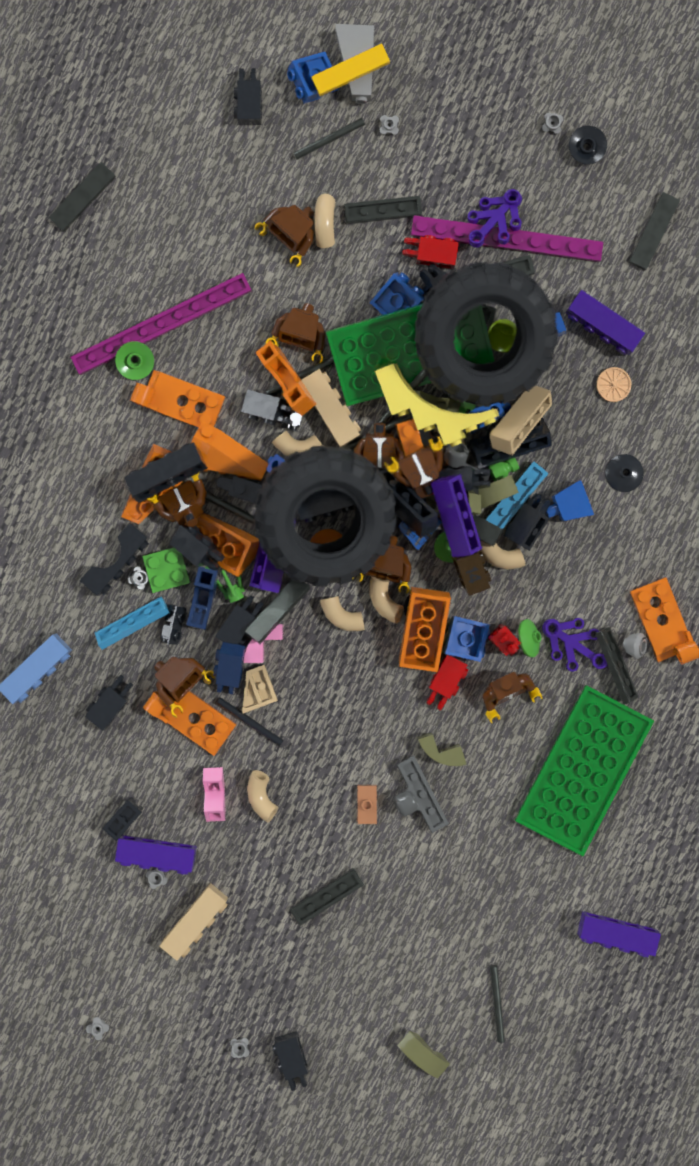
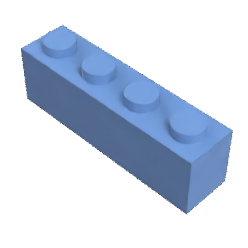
M57 634L51 635L0 684V692L12 704L22 703L29 696L27 693L31 689L36 690L43 683L41 679L45 676H51L57 670L55 666L59 662L63 664L70 658L69 653L72 649Z

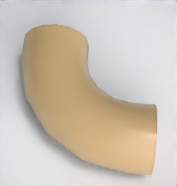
M321 194L316 201L315 239L316 245L320 248H329L335 244L334 209L336 202L333 196L329 194Z
M287 431L272 441V444L285 456H289L296 451L308 450L311 446L322 445L315 435L306 440L299 441L294 439Z
M480 541L482 549L479 550L480 553L482 552L484 559L494 567L510 570L525 566V560L519 548L507 551L501 549L497 543L492 547Z
M371 576L369 595L374 608L382 617L397 624L401 620L404 607L390 598L388 592L390 581Z
M339 596L320 600L326 618L335 627L345 631L365 630L361 611H346L340 604Z
M254 770L250 775L247 786L248 800L253 810L268 823L277 813L278 806L269 800L266 793V787L269 782L268 775L262 771Z

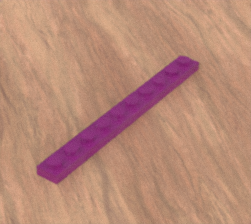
M414 216L411 236L424 237L425 235H432L440 240L452 238L455 242L469 244L470 232L480 230L484 225ZM493 227L484 237V244L482 245L600 262L604 242L523 230L513 231L507 228L510 239L507 244L503 245L498 242L499 227Z
M241 273L71 356V359L79 375H82L115 359L118 349L123 344L131 341L146 344L252 292L244 273Z

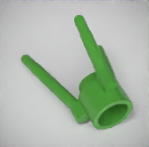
M222 570L221 573L228 588L225 590L218 580L217 586L224 594L225 599H229L230 603L244 598L242 592L245 589L242 585L241 575L237 577V587V584H231L225 570Z

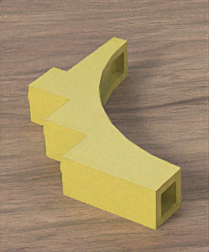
M391 364L375 371L391 415L398 414V417L408 414L410 409L417 429H424L425 432L436 428L434 424H437L444 445L450 444L453 447L461 444V439L466 437L464 429L466 433L478 429L477 424L484 422V425L496 422L495 417L499 416L497 409L482 413L465 414L436 407L424 400L411 388L397 364Z

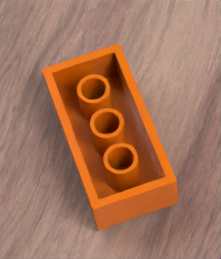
M411 587L399 656V667L438 672L451 601L449 592Z

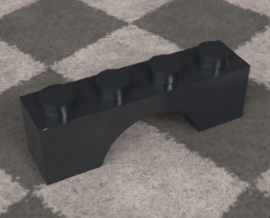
M129 523L118 536L121 553L116 563L107 568L92 566L79 581L96 596L105 595L111 589L110 584L113 580H119L124 574L122 570L126 565L131 566L137 559L135 555L139 550L143 552L149 545L147 541L150 538L136 525Z

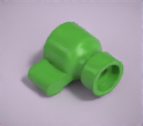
M515 458L488 466L490 475L495 482L507 477L510 471L515 472L520 469Z

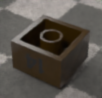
M477 551L470 556H452L461 585L468 596L491 588L489 582L492 579L489 571L483 566L486 562L482 552Z

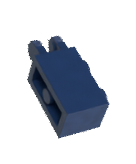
M223 642L221 649H217L215 660L218 661V665L215 664L213 676H217V692H222L223 686H229V694L233 695L234 688H239L246 646Z

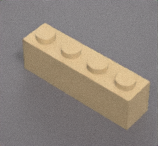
M318 369L301 380L317 403L315 405L316 410L340 447L360 437L359 431L361 429L356 421H351L349 417L351 412L346 404L342 406L338 400L341 396L336 388L332 389L329 382L331 380L326 372L322 373Z
M534 386L529 392L524 391L516 403H513L508 413L501 418L499 424L492 429L490 433L492 448L513 455L552 406L551 390Z
M210 883L162 940L159 947L176 961L181 956L184 958L191 950L189 946L192 942L197 943L202 937V930L205 927L209 928L215 921L213 917L217 912L221 914L227 907L226 901L228 897Z

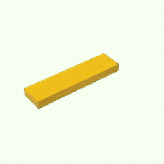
M381 43L311 78L319 96H322L390 64V59Z

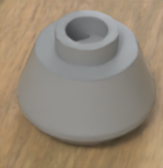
M643 633L631 634L624 639L623 648L626 653L639 659L646 652L647 638Z

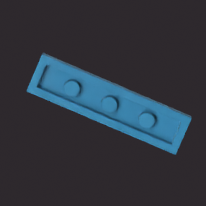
M533 461L515 483L519 493L501 500L485 520L503 529L549 473Z
M161 596L95 632L99 647L103 650L167 615L169 610L165 600Z

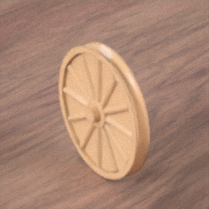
M608 368L597 379V391L606 401H621L631 390L630 376L621 368Z

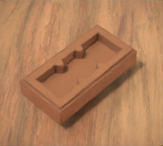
M357 785L358 824H377V785Z

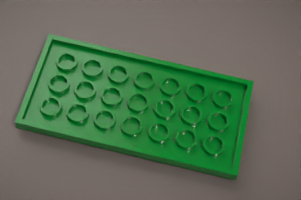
M423 304L326 331L346 406L384 396L375 372L376 370L391 364H397L408 384L422 371L423 368L415 345V323L418 311H420ZM482 305L469 310L461 318L454 334L456 351L464 359L477 364H487L495 361ZM427 376L419 386L430 384L432 382Z
M585 685L514 820L584 856L649 733L654 720Z

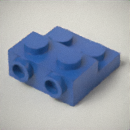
M325 51L294 60L288 67V79L294 82L296 96L298 99H302L304 104L322 97L319 96L311 77L332 67Z
M397 272L390 277L370 301V304L382 315L420 305L425 300L423 296L424 291L418 286L413 287L408 283L410 279L407 275Z
M452 616L443 653L481 662L486 651V639L490 635V624Z

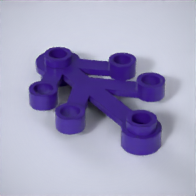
M510 189L502 197H483L479 201V207L483 211L472 210L468 213L467 220L472 224H476L480 219L490 218L480 230L470 232L469 244L472 247L478 248L484 244V237L497 222L499 227L498 242L503 245L509 242L510 234L507 232L505 213L509 209L512 218L510 220L511 230H520L522 221L519 218L517 207L522 202V196L517 190ZM492 205H501L499 209L489 210Z
M575 618L573 621L559 623L555 619H548L543 623L542 631L545 636L550 638L552 649L550 656L553 660L559 661L563 657L558 645V638L564 641L568 661L566 668L569 671L574 672L578 669L574 649L589 658L595 668L603 669L607 666L604 654H595L578 642L588 639L597 640V637H591V632H599V630L593 628L588 632L567 635L562 630L571 628L582 629L584 627L583 619ZM576 620L581 621L580 627L575 626ZM550 625L555 626V630L553 632H550L548 630V627ZM556 651L560 653V656L557 659L553 657V654ZM600 657L602 663L596 664V658ZM571 662H574L576 665L574 669L569 668Z

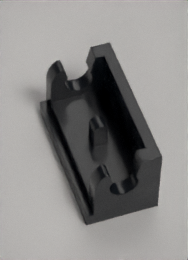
M130 797L102 829L117 841L139 817L143 807L137 806L135 800Z

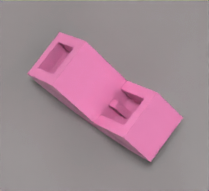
M278 624L265 640H283V624ZM252 639L246 648L244 663H263L264 641L258 644Z
M223 767L203 768V785L205 790L204 814L206 822L225 821Z

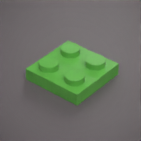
M175 548L143 556L153 593L190 583L183 556Z

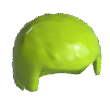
M499 319L490 326L488 335L491 348L502 353H507L510 350L516 337L515 323L509 319Z

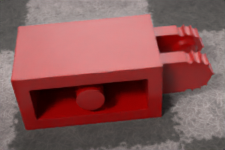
M425 235L420 237V239L409 237L404 239V243L407 245L419 246L418 251L405 249L402 252L404 256L417 258L416 264L429 266L434 263V265L441 268H455L459 242H455L454 239L443 238V240H440L432 235Z
M500 624L490 633L488 639L503 655L512 656L519 650L518 645L520 641L505 625Z
M445 654L439 665L438 672L435 673L428 686L432 689V692L426 703L431 705L437 693L443 695L437 705V709L441 711L447 699L457 694L460 687L457 684L460 679L464 680L469 671L467 669L468 665L451 655Z

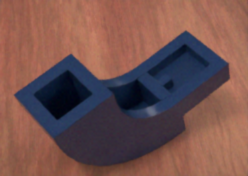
M198 567L187 626L206 630L215 597L218 571Z

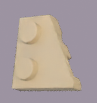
M265 664L246 671L243 713L278 701Z

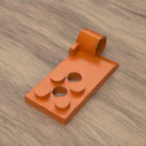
M156 370L153 371L148 386L136 383L130 401L198 428L202 421L213 427L215 426L225 400V396ZM186 396L188 398L187 405L179 406L177 403L178 398ZM198 403L206 405V410L203 413L196 412L195 407Z
M667 577L630 591L657 662L676 655L680 664L683 665L699 658L698 646L693 640L690 631L686 628ZM655 596L660 600V604L656 608L650 604L651 598ZM661 614L667 617V622L664 625H659L657 622V618Z
M154 691L143 708L154 717L159 718L166 724H170L213 756H215L237 725L191 691L178 703L174 702L175 705H180L183 709V713L180 709H175L173 712L177 718H174L171 714V708L167 707L158 696V692ZM191 713L199 715L200 720L198 723H192L189 720ZM207 724H212L215 726V732L213 734H207L205 732V726Z

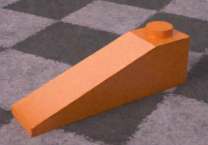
M202 421L191 443L194 442L200 449L208 467L204 471H217L219 474L225 475V473L241 478L261 481L267 471L268 463L221 430Z
M153 444L143 467L151 461L163 458L165 454L171 451ZM181 482L158 493V501H160L159 497L170 492L175 487L177 488L181 484ZM130 494L121 517L140 524L155 509L153 507L154 504L147 499L138 503Z
M203 513L197 517L198 523L195 526L199 528L203 535L210 537L213 543L218 546L217 550L224 555L223 561H218L220 567L237 577L240 576L256 557L260 544L259 539L246 531Z

